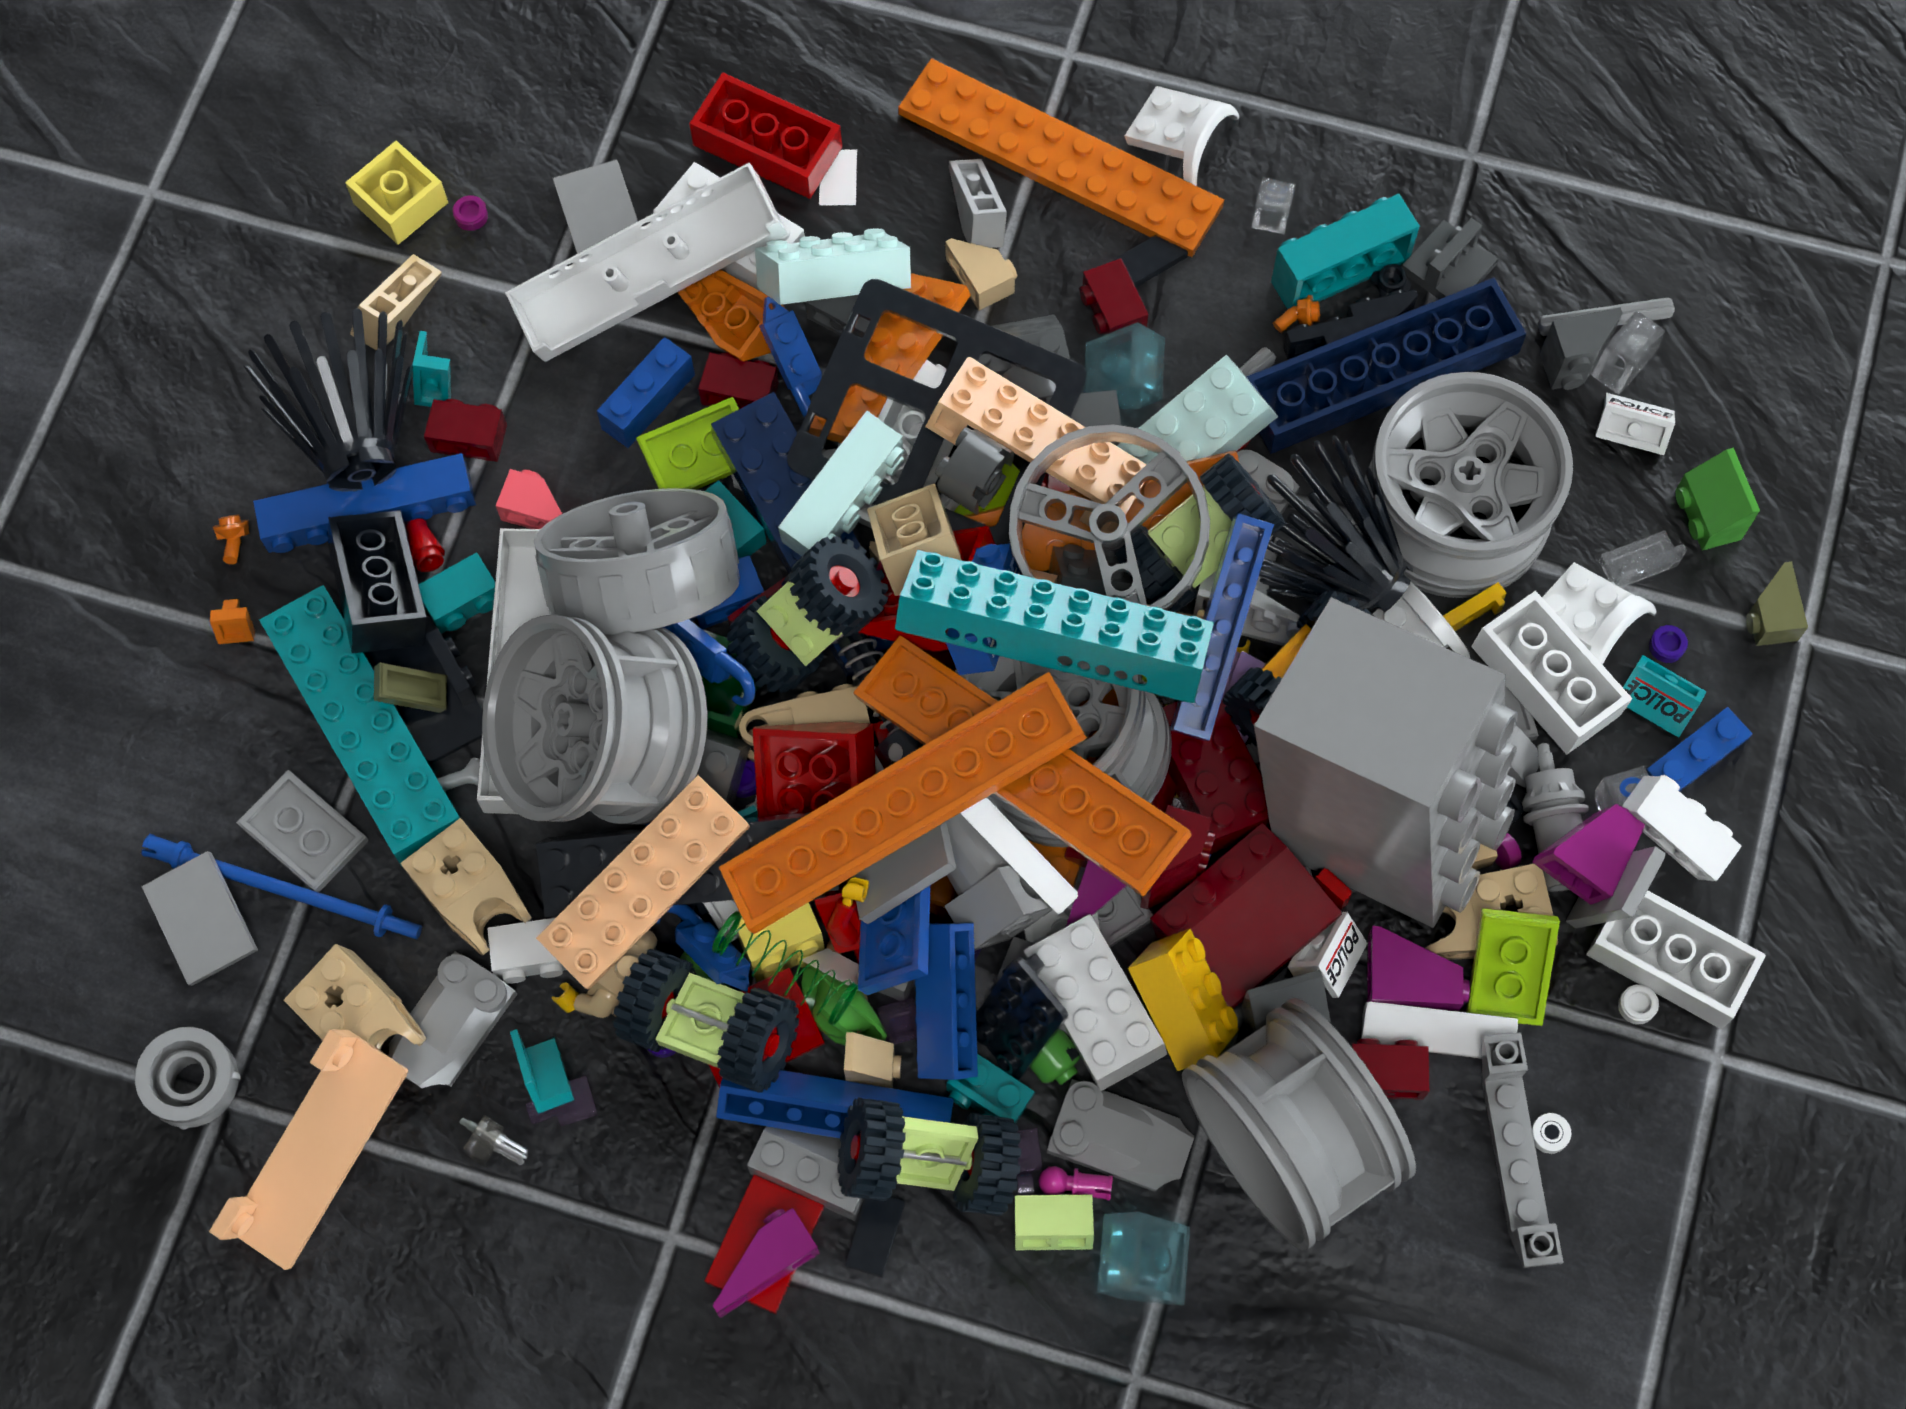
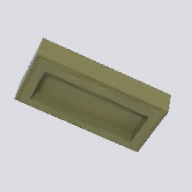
M379 663L374 667V701L438 713L446 710L447 675Z

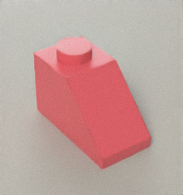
M513 469L509 470L496 503V509L501 521L530 529H541L545 524L562 514L544 478L531 470H522V472Z

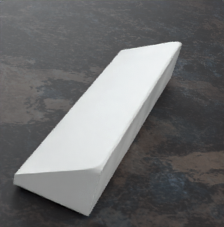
M987 797L961 812L965 819L1056 913H1062L1078 897V892Z
M1368 1001L1363 1008L1361 1039H1378L1380 1044L1395 1045V1042L1399 1040H1414L1418 1042V1046H1429V1053L1482 1059V1038L1484 1036L1517 1033L1518 1019Z

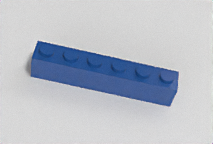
M463 453L396 468V472L391 478L374 486L372 478L361 481L363 490L341 492L329 488V484L253 501L260 539L268 553H285L297 546L305 544L320 545L327 542L328 517L401 511L403 522L418 518L427 520L435 514L444 512L458 513L466 510L467 507L476 505L470 473Z
M1239 513L1232 519L1203 616L1204 620L1212 621L1214 625L1195 702L1189 703L1178 700L1170 731L1204 741L1210 740L1274 524Z
M779 1070V1078L776 1082H771V1087L767 1090L764 1089L761 1093L725 1080L722 1077L716 1118L840 1139L841 1132H844L843 1123L845 1117H848V1109L850 1105L853 1106V1100L858 1099V1097L899 1103V1107L903 1110V1117L950 1123L954 1099Z

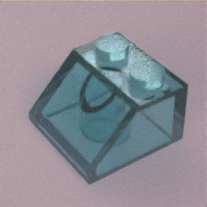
M1136 322L1087 342L1085 355L1087 379L1083 393L1116 390L1119 409L1137 410L1161 401L1163 399L1165 337Z
M1142 1212L1104 1214L1097 1292L1124 1300L1184 1305L1190 1227Z

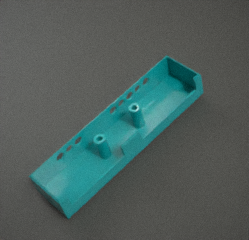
M917 550L900 594L895 629L904 633L1194 703L1214 622L1197 616L1167 611L1160 607H1151L1126 601L1123 598H1114L1089 592L1081 588L1052 583L1045 579L1015 574L1008 570L978 565L971 561H962L934 552ZM954 628L959 632V637L951 638L946 634L945 630ZM968 633L974 634L977 640L974 642L968 641L965 635ZM986 637L993 638L997 645L988 647L983 643V639ZM1060 656H1067L1072 660V664L1068 666L1059 663L1058 658ZM1085 661L1090 665V668L1081 669L1078 666V662ZM1099 665H1104L1109 668L1110 673L1102 675L1095 668ZM1119 670L1124 671L1127 677L1124 679L1118 678L1115 672ZM1141 674L1147 678V682L1138 684L1133 680V676Z
M322 585L261 618L259 621L399 864L460 819L394 704L374 701V670L363 652L351 653L345 621L325 586Z

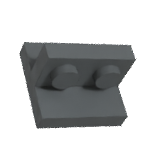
M1473 218L1463 227L1458 225L1456 228L1443 220L1403 264L1402 268L1405 270L1408 278L1436 298L1441 299L1481 283L1496 266L1498 258L1477 244L1482 225Z

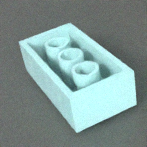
M867 229L864 231V235L857 236L846 232L832 234V239L820 240L819 237L807 236L800 238L799 243L791 244L783 240H774L767 242L766 247L755 248L757 289L780 305L859 295L862 286L871 279H880L901 289L911 288L910 247L898 241L897 237L886 234L883 229Z
M1225 355L1138 429L1163 439L1180 452V455L1188 462L1233 450L1237 451L1278 416L1237 365ZM1121 442L1117 446L1145 464H1148L1158 455L1134 444Z
M866 411L778 526L782 543L800 556H803L822 538L828 537L830 540L833 536L840 537L844 531L849 534L861 518L858 513L865 503L871 505L882 491L883 487L880 486V483L885 476L889 474L892 477L904 461V458L901 457L904 452L902 435Z

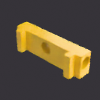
M1497 582L1443 615V617L1454 631H1457L1489 610H1492L1495 615L1501 612L1507 593L1500 583Z

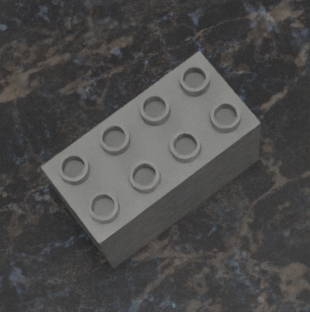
M1331 597L1254 725L1271 832L1289 848L1302 865L1318 873L1324 868L1329 869L1347 887L1432 928L1436 925L1446 906L1461 913L1470 901L1479 881L1480 872L1473 869L1472 866L1478 855L1480 844L1497 850L1510 828L1515 810L1507 807V804L1513 793L1516 779L1507 774L1517 751V747L1508 743L1516 725L1518 712L1505 707V674Z

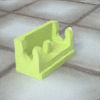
M1015 1195V1250L1093 1249L1092 1195Z

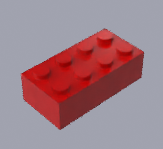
M723 72L689 123L693 146L739 167L750 162L759 176L811 199L842 149L840 125Z

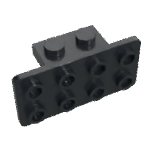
M426 615L425 646L367 652L374 666L379 663L447 675L446 710L438 713L396 705L428 763H435L482 738L483 711L471 690L477 684L467 666L461 669L458 666L455 658L461 655L452 638L444 639L430 616Z
M1036 953L1026 960L1018 957L1006 966L1002 971L1003 976L991 987L992 992L976 1013L977 1041L985 1045L992 1053L1001 1070L1017 1080L1024 1077L1068 1018V1012L1038 977L1045 964Z

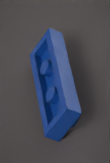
M1727 707L1647 768L1644 775H1665L1680 786L1678 791L1681 792L1747 741L1753 733Z

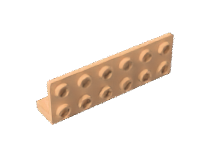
M971 357L965 360L939 400L925 426L955 445L961 431L969 425L1012 450L1030 463L1049 444L1067 433L1086 428ZM1111 442L1093 443L1069 452L1056 460L1045 472L1088 497L1091 501L1105 504L1147 464ZM1130 496L1118 506L1125 513V516L1134 502L1135 496ZM1084 511L1080 521L1089 526V518L1092 512ZM1111 521L1107 522L1102 526L1101 531L1112 533L1118 528L1119 524Z
M697 775L536 939L583 987L591 989L749 829L750 825Z
M330 1029L310 1061L312 1065L321 1070L247 1196L229 1198L209 1231L220 1240L239 1238L284 1270L293 1267L408 1074L406 1067L349 1030Z

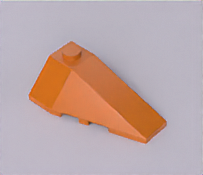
M721 269L678 291L684 302L690 307L698 321L707 330L712 340L720 349L743 362L771 353L759 325L763 324L764 299L769 296ZM769 304L770 309H773L772 304Z

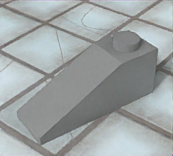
M982 159L949 161V171L961 227L967 242L988 248L1004 247L1007 211Z

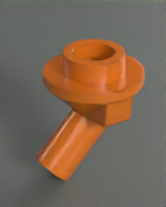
M1307 295L1305 299L1298 300L1297 306L1289 308L1273 322L1274 327L1282 333L1297 319L1300 324H1308L1309 326L1313 325V322H1319V301H1313L1312 295Z
M239 514L218 518L219 525L213 526L217 540L226 539L223 561L230 565L237 563L241 536L249 534L248 520H241Z

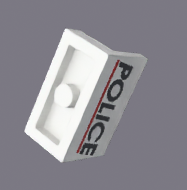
M1606 393L1604 409L1595 437L1664 455L1675 425V412Z
M1342 912L1338 919L1292 958L1288 969L1294 977L1320 969L1328 992L1332 998H1339L1368 943L1349 913Z

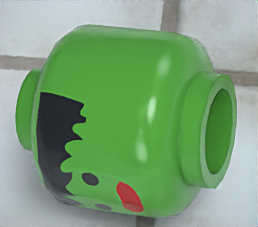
M1059 1029L1030 1068L1042 1083L1047 1084L1056 1080L1061 1085L1078 1072L1074 1065L1079 1061L1080 1054L1066 1033Z

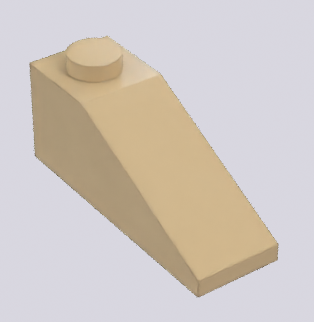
M413 254L358 306L363 316L365 344L377 351L378 317L384 311L387 314L388 345L394 339L397 322L402 320L404 327L440 278L442 271ZM353 326L350 335L354 336Z

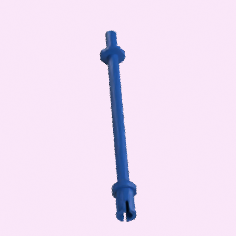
M149 834L143 842L142 847L149 849L141 850L142 856L168 863L172 869L201 855L195 853L188 842L180 841L176 843L157 837L154 834ZM215 859L224 878L373 925L374 934L377 937H383L386 931L389 930L417 940L422 932V925L392 916L393 910L390 905L385 904L380 911H375Z

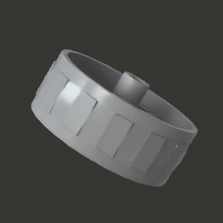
M1111 424L1089 426L1067 433L1046 446L1028 465L1014 492L1010 505L1008 534L1012 555L1021 574L1034 578L1025 558L1022 542V522L1094 543L1106 596L1123 598L1126 601L1147 605L1131 534L1184 484L1188 483L1197 502L1200 517V539L1195 556L1182 580L1166 596L1150 605L1151 607H1160L1164 610L1170 609L1188 589L1190 590L1202 569L1209 546L1210 516L1206 494L1196 472L1184 460L1180 452L1167 442L1138 428ZM1116 441L1134 444L1158 454L1105 504L1036 485L1040 476L1056 460L1075 449L1093 443ZM1154 480L1160 484L1161 491L1156 497L1147 498L1140 493V487L1145 481ZM1130 496H1135L1137 501L1144 507L1128 523L1125 513L1118 506ZM1056 502L1064 504L1067 510L1061 520L1053 521L1047 517V509L1051 504ZM1080 509L1092 512L1089 518L1091 532L1070 525L1074 516V510ZM1111 521L1119 524L1118 528L1112 533L1101 531L1102 526L1107 522ZM1125 544L1127 562L1109 566L1103 548L1106 550H1116ZM1119 572H1127L1133 577L1132 586L1125 591H1118L1112 586V579Z
M684 488L652 489L596 500L554 518L538 531L534 539L536 563L550 615L576 617L586 620L605 635L618 634L624 631L635 633L685 621L718 606L729 598L739 586V560L726 505L718 496L701 490Z

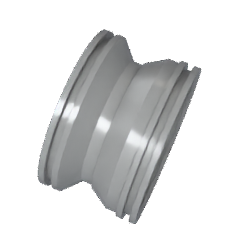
M1459 372L1441 375L1418 384L1399 398L1392 406L1380 427L1369 468L1373 473L1374 479L1376 477L1378 479L1402 556L1413 567V572L1406 569L1404 575L1421 591L1444 597L1468 598L1478 595L1497 582L1503 588L1509 586L1524 575L1535 563L1547 541L1552 524L1558 517L1569 494L1573 475L1572 452L1565 430L1556 415L1538 396L1523 386L1499 376L1478 372ZM1419 438L1423 439L1425 450L1409 449ZM1511 456L1514 459H1516L1519 462V464L1508 463ZM1477 457H1485L1491 463H1483ZM1365 476L1366 484L1370 490L1372 497L1374 498L1367 476ZM1421 479H1430L1436 485H1426ZM1401 489L1410 490L1413 499L1421 503L1416 515L1407 504ZM1530 504L1526 514L1516 523L1510 507ZM1473 513H1483L1488 519H1478ZM1462 526L1466 534L1481 539H1461L1448 535Z

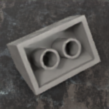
M765 1127L747 1164L751 1175H757L824 1205L825 1208L855 1221L864 1202V1199L846 1197L840 1191L842 1186H839L838 1183L840 1173H837V1165L840 1163L838 1149H841L842 1141L839 1138Z

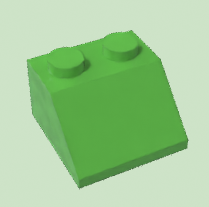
M1734 448L1723 451L1685 473L1676 488L1677 503L1681 509H1685L1689 519L1690 534L1694 540H1698L1702 551L1742 540L1760 512Z

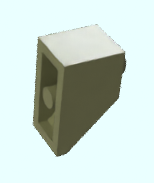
M1792 561L1785 562L1746 616L1747 629L1750 634L1754 635L1756 646L1799 641L1808 629Z

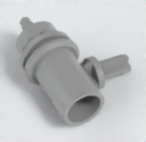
M1547 743L1537 746L1540 772L1530 774L1524 778L1527 793L1522 802L1523 810L1530 812L1523 819L1525 823L1534 828L1538 854L1582 823V817L1589 811L1588 805L1580 804L1585 801V795L1583 790L1575 783L1573 769H1555L1553 755ZM1543 871L1549 892L1569 890Z

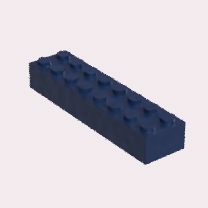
M1491 278L1247 376L1246 378L1278 416L1259 433L1270 454L1391 406L1409 390L1429 379L1451 373L1474 372L1519 354L1527 333L1496 279Z
M772 392L711 423V430L714 441L789 574L792 571V566L802 556L782 543L778 526L813 481L793 472L788 466L787 455L797 432L776 394ZM844 531L841 534L842 543L849 539L854 542L853 547L855 549L860 547L853 531L849 534ZM868 635V639H874L877 642L875 651L883 652V654L894 643V641ZM831 643L829 648L847 679L855 674L852 667L845 668L848 662L845 655H838L841 650L839 644Z

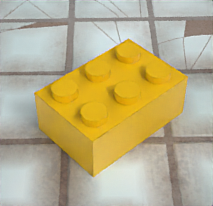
M1191 928L1151 943L1128 967L1177 1072L1186 1069L1190 1065H1197V1061L1205 1055L1217 1058L1238 1032L1237 1016L1234 1010L1227 1006L1221 993L1220 980L1214 972H1211L1205 960L1203 944L1198 938L1194 937Z

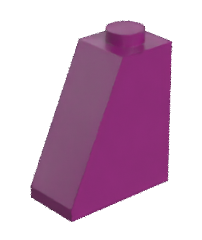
M1614 804L1591 815L1536 855L1532 863L1588 904L1598 903L1613 896L1645 824L1635 818L1627 808Z
M1372 926L1367 936V1002L1457 1012L1463 1006V1002H1468L1470 984L1469 980L1463 979V967L1385 928Z

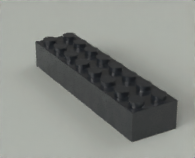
M811 812L744 818L750 825L749 829L674 905L734 900L719 867ZM645 828L555 836L537 842L536 850L545 917L558 916ZM847 880L830 889L829 891L840 890L844 885L847 884Z

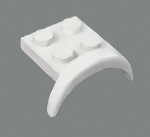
M1156 86L1126 132L1125 139L1128 145L1183 159L1184 180L1197 186L1199 163L1205 145L1213 130L1225 117L1229 116L1231 119L1238 120L1240 116L1232 105Z
M1575 562L1542 597L1602 665L1619 637L1637 618L1645 613L1653 616L1656 614L1655 606L1650 601L1631 594Z
M1410 582L1402 597L1389 610L1383 612L1379 608L1373 613L1375 617L1442 647L1447 648L1449 646L1452 651L1470 658L1466 646L1451 625L1412 582Z

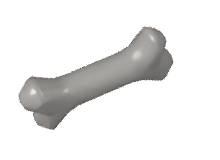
M472 758L464 769L437 778L443 790L447 791L464 784H475L478 786L480 759Z

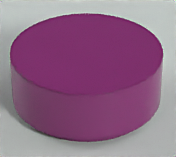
M464 196L457 200L453 206L455 222L463 230L474 231L483 227L487 222L488 211L486 205L477 196Z
M1507 833L1503 842L1496 850L1498 856L1495 862L1503 870L1519 865L1522 858L1517 842Z

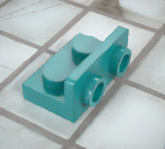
M977 1054L978 1077L947 1081L946 1088L951 1093L949 1098H953V1102L959 1107L968 1110L971 1106L983 1115L1012 1118L1014 1123L1018 1121L1035 1096V1091L979 1054Z

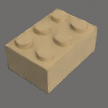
M935 483L867 509L880 561L895 596L901 594L917 550L934 552L942 556L962 560L948 515Z

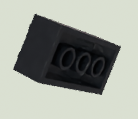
M401 511L328 517V548L351 653L425 646L426 614Z

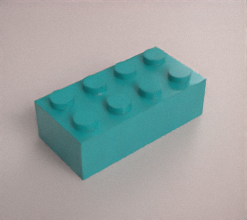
M1400 194L1388 199L1387 197H1382L1366 209L1359 212L1351 211L1337 222L1328 226L1326 224L1319 225L1308 235L1299 239L1291 238L1283 242L1277 249L1271 283L1287 310L1297 306V301L1305 299L1307 295H1312L1313 301L1320 302L1370 279L1375 271L1380 272L1386 265H1401L1405 263L1412 254L1420 225Z

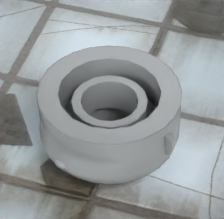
M194 1027L175 1028L156 1037L143 1051L135 1069L136 1090L143 1105L162 1121L172 1126H177L180 1129L198 1127L210 1123L221 1116L233 1101L238 1088V1080H241L236 1060L231 1051L213 1034ZM191 1064H201L204 1069V1078L201 1085L188 1094L176 1093L174 1082L181 1070Z

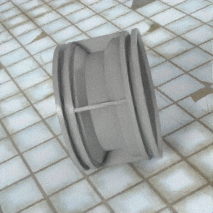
M556 615L539 616L524 623L510 636L493 665L485 692L482 716L485 758L491 778L500 796L514 812L524 818L534 821L566 822L579 818L590 811L597 817L610 823H651L696 777L704 752L707 732V704L701 674L686 645L675 634L663 627L635 633L624 631L618 634L605 635L593 624L580 618Z
M999 656L995 671L960 675L997 701H1000L1045 673L1050 672L1086 737L1092 732L1097 731L1091 738H1086L1071 747L1070 750L1085 760L1089 756L1093 758L1100 757L1092 765L1149 803L1158 794L1169 769L1172 740L1168 719L1155 694ZM1060 656L1058 658L1059 663L1068 666L1072 664V660L1067 656ZM1078 662V666L1081 669L1090 668L1087 662ZM1099 665L1095 668L1099 674L1106 675L1110 673L1109 668L1104 665ZM1119 670L1115 672L1118 678L1124 679L1127 677L1124 671ZM1141 674L1133 676V680L1136 683H1146L1142 679ZM1112 689L1117 694L1119 706L1102 702L1104 696ZM1088 700L1086 704L1078 707L1081 702ZM994 793L987 797L1027 840L1051 847H1070Z
M1291 998L1284 1002L1281 1008H1275L1266 1016L1265 1026L1217 1058L1205 1055L1197 1061V1065H1190L1182 1072L1184 1089L1193 1111L1223 1163L1250 1201L1271 1226L1290 1244L1302 1251H1306L1315 1245L1316 1240L1321 1241L1330 1234V1227L1371 1198L1382 1191H1393L1400 1186L1401 1182H1406L1415 1175L1416 1163L1413 1150L1404 1128L1384 1092L1341 1034L1318 1011L1300 999Z

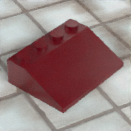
M1261 823L1155 913L1150 920L1155 935L1159 939L1191 928L1194 937L1198 938L1203 944L1205 960L1211 972H1214L1220 980L1221 993L1227 1006L1233 1009L1244 1000L1247 990L1258 988L1338 919L1342 912L1289 848Z

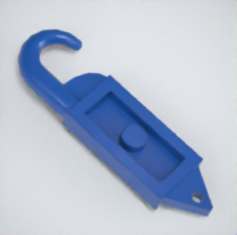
M766 297L764 299L763 324L759 325L787 388L791 390L800 412L805 418L811 403L809 395L817 390L822 378V372L794 311H788L770 297ZM769 304H772L773 309L769 308Z
M689 619L663 627L675 634L686 645L698 666L700 674L711 683H720L727 680L730 675L740 682L744 691L743 697L733 696V702L739 706H747L752 703L755 697L754 680L742 664L726 653L727 649Z
M686 904L672 906L667 912L676 914L683 920L675 929L676 943L717 985L726 983L747 992L751 963L743 956L739 965L736 966L742 954L731 943H729L722 956H720V953L712 952V946L719 931L709 921L705 922L690 906ZM724 936L722 937V939H721L719 945H720L721 942L724 940V938H725Z

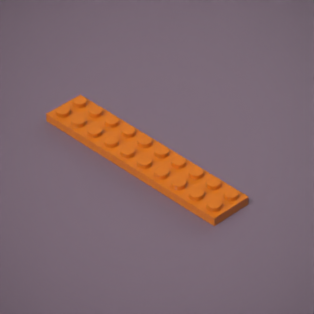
M932 58L898 107V115L1146 236L1153 237L1156 235L1187 250L1190 257H1193L1224 206V199Z
M902 636L896 639L853 692L858 700L923 745L998 702ZM1070 749L994 793L1142 897H1144L1192 836L1188 828Z
M1047 672L721 865L719 869L747 929L751 933L756 934L1070 749L1087 737L1050 672Z

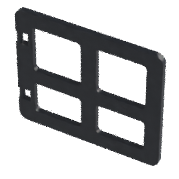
M871 279L862 286L851 315L842 331L802 425L789 450L787 463L793 472L812 481L816 478L829 461L828 458L822 455V449L850 387L854 385L924 414V423L898 482L893 485L883 481L880 483V486L883 487L882 491L871 504V506H876L924 487L944 441L943 437L925 426L939 400L968 357L978 362L983 354H989L1053 381L1056 388L1049 405L1070 418L1085 385L1087 373L1085 368L1075 361L885 281ZM884 313H892L954 339L957 342V347L939 387H928L865 359L864 354ZM859 317L870 321L863 338L852 334ZM815 415L826 419L819 437L808 433ZM967 426L969 429L974 430L971 426ZM1025 459L998 523L993 527H989L996 545L1010 543L1008 534L1010 505L1016 486L1030 464ZM1046 472L1040 476L1036 485H1042ZM945 508L953 531L987 526Z

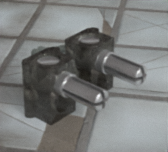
M483 1116L479 1124L468 1121L463 1117L461 1118L460 1124L473 1132L463 1148L466 1158L482 1167L486 1165L494 1151L506 1156L519 1165L525 1162L523 1159H527L528 1150L504 1135V1127L487 1116Z

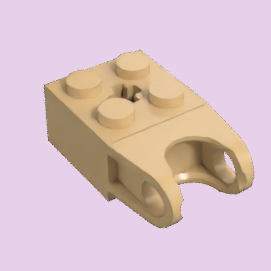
M843 684L833 688L830 692L820 694L814 691L804 692L795 699L753 709L742 717L739 724V732L742 739L747 744L753 746V729L749 732L746 729L747 725L755 719H760L767 723L762 726L823 722L870 723L866 704L858 700L853 694L858 686ZM750 748L748 758L754 762V752Z
M461 818L400 863L414 884L452 931L456 932L482 956L490 951L484 939L483 931L486 923L492 917L506 913L513 915L524 923L532 918L502 867Z
M1529 864L1481 874L1470 901L1461 913L1447 906L1443 910L1444 913L1449 914L1456 922L1452 933L1436 943L1425 947V949L1447 960L1474 958L1482 908L1505 910L1508 906H1515L1520 908L1517 909L1518 912L1554 916L1543 870L1535 864Z
M335 944L284 999L322 1040H324L330 1029L349 1030L380 1051L385 1040L395 1034L402 1035L414 1045L417 1044L419 1046L426 1040L423 1031L402 1004V1000L354 951Z

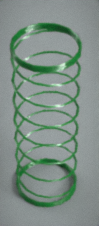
M735 911L726 920L714 940L712 952L720 953V956H722L732 938L746 925L744 923L736 931L742 918L740 912ZM734 921V923H733L731 929L729 930L728 934L726 935V937L724 938V940H723V941L721 942V944L719 945V943H720V941H721L723 935L725 934L726 930L728 929V927L730 926V924ZM763 931L752 942L751 939L753 937V933H751L749 942L744 952L738 959L736 966L739 965L744 954L749 949V947L755 942V940L758 937H760L763 933L769 932V940L759 964L753 971L752 976H754V974L756 973L760 964L763 962L766 956L779 943L785 942V950L782 959L774 976L768 983V986H770L775 976L784 966V964L795 953L801 952V960L798 969L784 996L787 995L791 986L802 974V972L810 964L817 961V970L814 979L800 1006L803 1005L808 995L820 982V980L829 972L833 971L834 975L830 989L816 1016L819 1015V1013L826 1005V1003L829 1001V999L833 996V994L844 983H846L847 981L850 982V985L846 988V990L839 998L829 1017L828 1023L832 1026L835 1025L850 1005L852 999L855 996L858 985L854 982L851 983L850 980H845L829 996L835 980L834 970H829L828 972H826L813 986L819 969L818 960L811 961L798 974L803 959L802 950H797L794 953H792L782 964L787 949L786 940L779 941L766 953L771 939L770 931Z

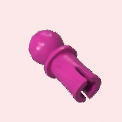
M1051 1166L1043 1170L1038 1179L1039 1186L1046 1195H1061L1065 1191H1072V1195H1092V1198L1106 1199L1108 1201L1111 1198L1113 1175L1079 1173L1078 1168H1075L1074 1176L1067 1175L1062 1168Z

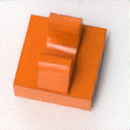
M239 599L224 600L222 609L211 610L210 624L218 644L254 641L255 629L247 607L239 608Z

